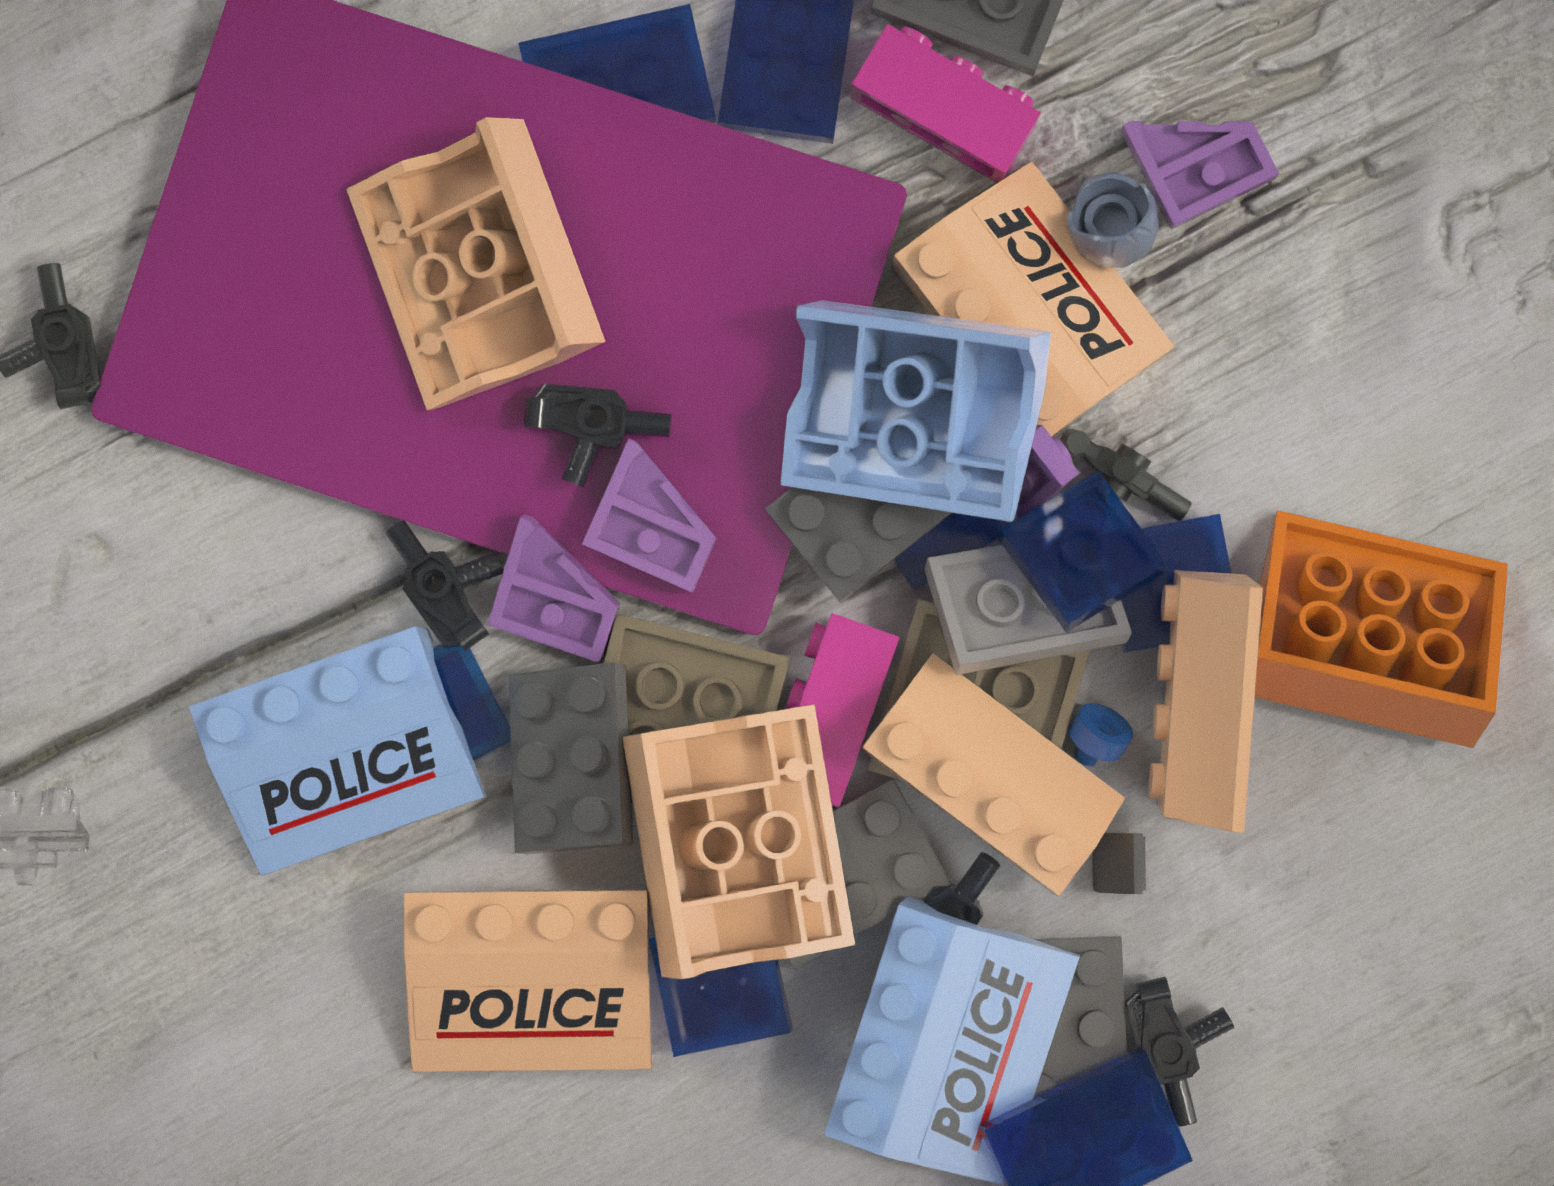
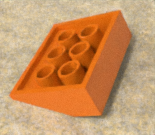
M1277 510L1273 520L1259 584L1263 588L1255 697L1474 748L1496 714L1508 564Z

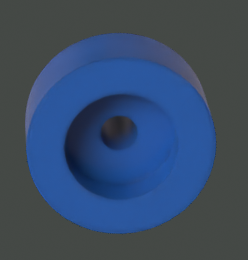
M1096 703L1083 705L1069 727L1070 737L1078 747L1074 753L1075 758L1086 766H1094L1098 760L1106 762L1119 760L1133 739V730L1124 717L1113 709Z

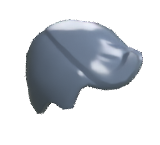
M1116 172L1099 174L1086 179L1078 190L1072 211L1067 214L1066 218L1068 232L1081 256L1104 268H1124L1146 256L1151 251L1159 230L1157 207L1152 193L1144 184L1138 186L1131 177Z

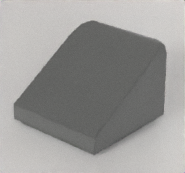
M1143 833L1103 834L1092 852L1094 891L1113 894H1143V891H1146V851Z

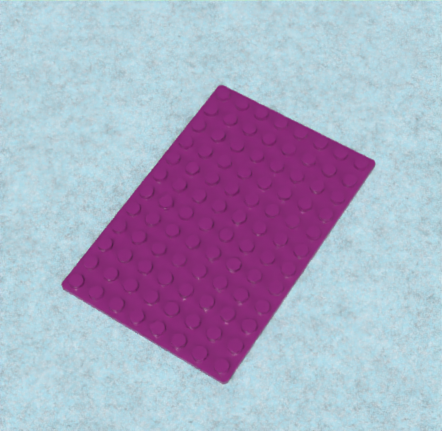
M227 0L100 380L101 386L97 390L92 405V414L99 421L509 555L520 517L523 514L533 516L603 586L751 635H759L767 626L793 546L791 541L766 512L765 508L791 488L781 485L787 413L801 388L805 337L796 319L797 306L821 300L872 306L906 202L907 192L904 186L899 183L334 0ZM485 117L524 119L606 342L554 366L435 410L427 411L346 189L400 161L439 152L474 134L476 122ZM542 384L615 390L628 405V410L672 414L670 438L626 434L625 439L618 448L599 446L585 485L580 487L561 479L572 448L575 445L576 437L556 430L525 428L526 397H533ZM628 439L640 445L717 538L693 593L582 545Z

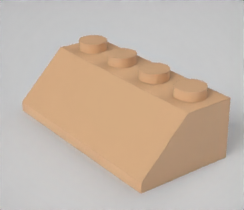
M1174 570L1173 585H1164L1161 618L1162 621H1171L1169 645H1159L1157 679L1166 681L1165 704H1155L1153 713V739L1162 740L1160 763H1151L1148 781L1149 799H1158L1157 806L1163 817L1244 833L1263 593V588L1246 574Z
M932 653L861 747V750L1051 894L1060 896L1096 848L1125 800V797L962 674L956 675L954 668L934 653Z

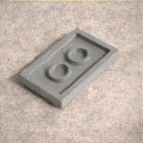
M1098 528L927 558L924 570L956 675L1127 643L1132 634Z

